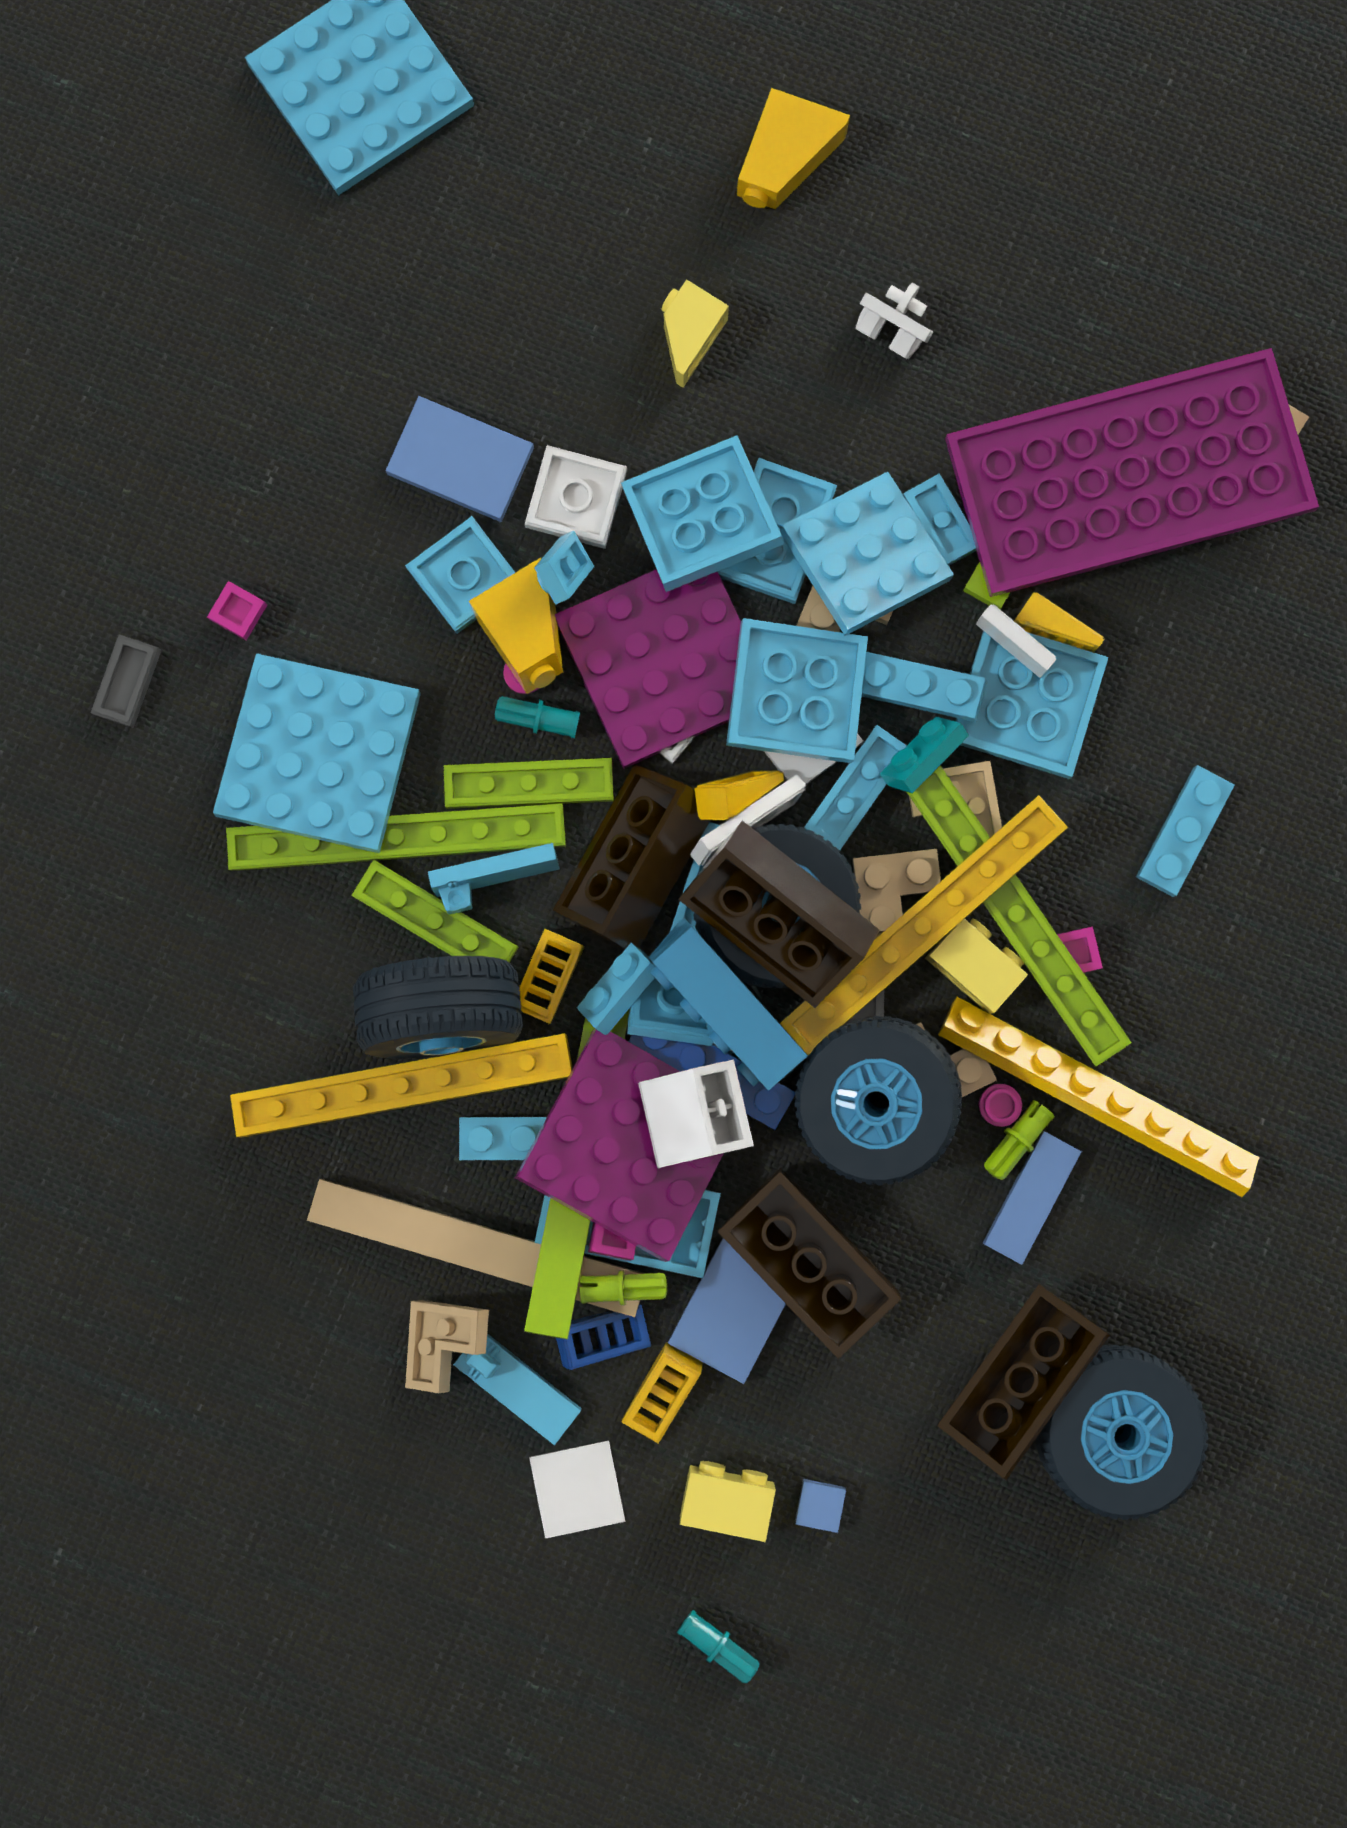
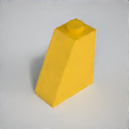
M771 88L738 178L737 196L742 197L744 202L756 208H765L767 206L776 209L844 141L850 115Z
M541 557L469 601L478 623L527 694L537 688L546 687L556 676L563 673L558 625L555 617V603L550 594L541 588L537 572L534 568L541 560Z

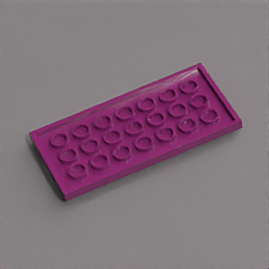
M1272 348L949 433L945 438L990 597L1311 513L1319 508Z

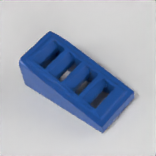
M639 1304L635 1317L615 1311H608L572 1320L568 1340L556 1338L562 1364L570 1370L651 1347L641 1304ZM629 1318L634 1337L633 1341L627 1342L622 1319ZM611 1322L617 1343L610 1346L605 1325ZM595 1328L600 1349L593 1350L588 1329ZM578 1333L582 1353L576 1354L571 1334Z

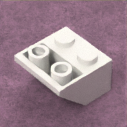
M734 1060L697 1067L638 1083L657 1168L754 1146Z

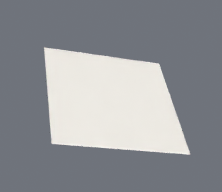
M609 1441L529 1457L545 1538L625 1522Z

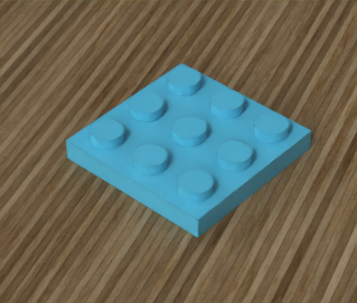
M738 436L621 482L666 592L784 545L780 530Z
M889 472L783 524L780 529L782 537L844 636L949 582L954 575Z
M743 618L740 625L726 746L852 763L855 758L868 636L854 634L844 636L841 632Z
M983 631L970 675L986 678L987 684L977 722L960 718L955 720V722L962 723L969 734L960 745L1070 779L1075 770L1108 657L1029 633L1054 654L1057 659L1043 676L1039 678Z

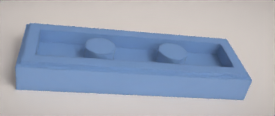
M1042 1131L1033 1146L1034 1150L1027 1157L983 1241L984 1245L1021 1265L1025 1261L1082 1152L1045 1131Z

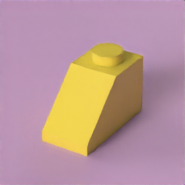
M687 279L679 291L675 288L672 289L661 309L665 312L664 330L676 384L683 388L728 321L729 310L727 304Z

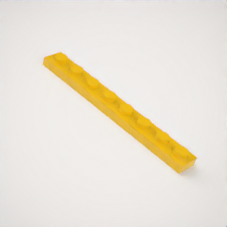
M1038 795L873 941L865 958L816 1008L807 1001H804L780 1023L803 1051L810 1055L813 1049L828 1034L849 1021L1068 828L1067 825Z
M956 997L950 1006L938 1034L939 1036L1240 1197H1243L1250 1190L1259 1157L959 997Z
M564 1033L230 1095L236 1137L242 1138L565 1079L569 1077L573 1068L567 1035Z

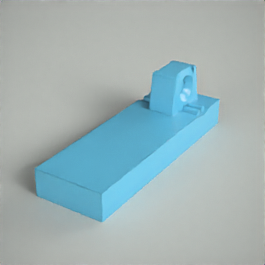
M550 843L428 871L431 889L436 897H441L448 914H454L473 908L472 889L559 870L560 868L554 845Z
M487 1334L486 1354L472 1355L462 1353L453 1364L553 1445L557 1443L581 1412V1407L489 1334Z

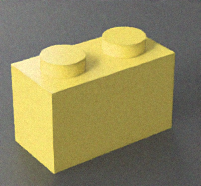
M964 919L943 937L925 959L980 1008L992 1014L997 1011L1028 974L1021 969L1024 962L1018 955L1007 947L1000 950L988 940L992 934L984 925L976 919H972L970 922Z
M700 1461L699 1467L690 1465L680 1513V1525L766 1542L776 1491L774 1482L767 1481L768 1475L754 1470H743L742 1475L725 1472L726 1467L724 1465L709 1461Z

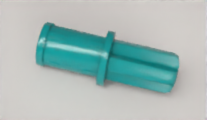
M502 696L499 697L496 704L495 719L500 722L533 728V733L536 734L538 730L570 736L575 739L580 712L545 706L542 700L539 701V704Z
M692 1610L677 1633L684 1636L708 1656L706 1660L709 1663L714 1660L742 1683H748L759 1668L758 1660L729 1639L730 1633L728 1631H725L723 1634Z

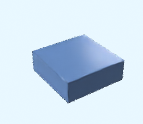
M803 1479L795 1524L838 1533L846 1488Z

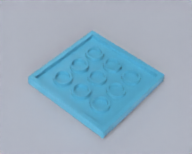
M331 0L245 57L252 72L338 196L474 106L473 98L404 0Z
M256 653L213 814L219 818L380 853L420 698L419 689Z

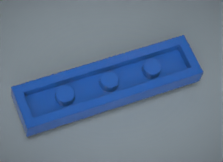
M632 1035L628 1041L680 1072L734 1060L746 1114L773 1130H776L795 1096L794 1091L780 1083H777L769 1091L761 1082L753 1086L737 1069V1066L742 1061L728 1053L725 1055L714 1045L706 1046Z

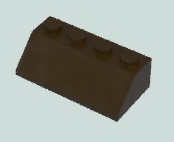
M634 764L553 911L623 949H626L630 943L640 948L683 868L686 866L691 852L710 820H701L698 817L695 790L687 784Z
M743 820L720 845L678 899L814 1008L865 958L879 932L877 927ZM769 892L770 895L762 908V899L765 893Z
M781 1167L717 1231L838 1359L901 1300L900 1293L893 1284Z
M1039 1284L937 1426L1003 1479L1007 1480L1110 1335Z

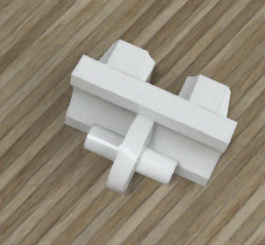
M913 282L905 292L893 285L889 288L886 297L898 303L896 309L868 293H865L860 302L864 308L860 313L855 329L876 340L887 320L900 327L890 344L889 349L906 359H909L914 354L922 341L927 343L933 334V331L905 315L910 310L922 317L927 308V305L915 299L919 286Z

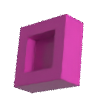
M228 581L207 618L247 641L267 604L265 601Z
M1092 926L1057 934L1083 973L1103 968Z
M593 1223L588 1252L628 1261L634 1260L635 1245Z

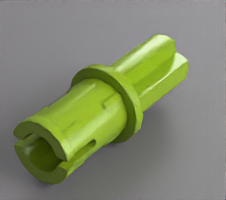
M1032 1100L1030 1106L1011 1129H1005L1006 1137L985 1162V1169L995 1178L1005 1179L1026 1151L1032 1152L1034 1150L1032 1144L1049 1122L1055 1118L1053 1113L1045 1106L1041 1105L1039 1107V1102Z
M619 1270L618 1275L580 1276V1285L582 1287H579L582 1304L619 1301L620 1305H626V1301L664 1299L667 1295V1279L663 1273L625 1275L624 1270Z

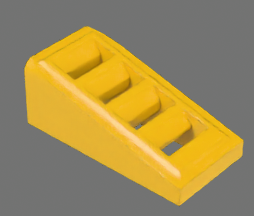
M1037 592L1031 595L1014 620L1026 632L1090 652H1094L1104 641L1102 635Z
M780 770L750 771L697 785L694 790L698 817L701 820H728L783 782V772H780Z
M544 929L519 988L521 1011L551 1024L584 950L583 945ZM550 945L569 953L570 956L567 962L546 953L548 946ZM544 961L562 969L561 977L539 969L541 962ZM535 976L556 985L555 992L551 993L533 985L532 982ZM528 992L550 1001L548 1008L545 1009L525 1000Z
M666 1342L621 1422L659 1443L701 1375L702 1361ZM666 1365H668V1366L672 1367L673 1369L677 1370L678 1372L684 1374L685 1377L682 1376V1375H680L679 1373L675 1372L674 1370L670 1369V1368L667 1367ZM660 1377L678 1387L677 1392L657 1382V1379ZM652 1393L668 1402V1408L647 1397L648 1394ZM640 1407L660 1417L659 1424L639 1413Z

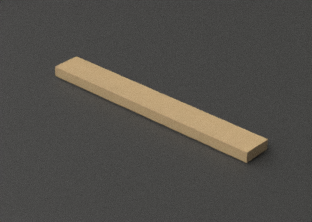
M319 1179L307 1221L533 1287L541 1244H537L533 1240L325 1179ZM584 1256L580 1276L618 1275L619 1270H624L625 1275L645 1273ZM579 1278V1284L575 1300L581 1301L579 1287H582V1285H580ZM640 1300L626 1301V1305H620L619 1301L589 1302L588 1304L635 1317Z

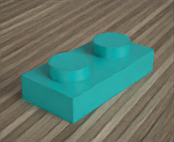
M935 717L924 724L919 734L904 749L898 751L892 757L891 763L880 775L888 786L913 793L954 752L969 734L962 723Z

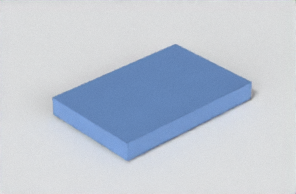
M418 396L386 468V473L391 477L502 522L534 449V445L522 438Z
M722 1238L704 1272L703 1278L698 1283L677 1323L668 1344L744 1384L786 1303L731 1245Z

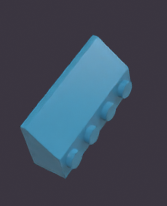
M685 918L677 923L649 956L655 964V967L650 971L651 974L667 991L674 986L685 999L679 1003L680 1006L696 1023L703 1018L711 1026L713 1031L708 1037L725 1055L732 1050L739 1057L742 1063L737 1066V1069L753 1086L761 1082L769 1091L808 1056Z

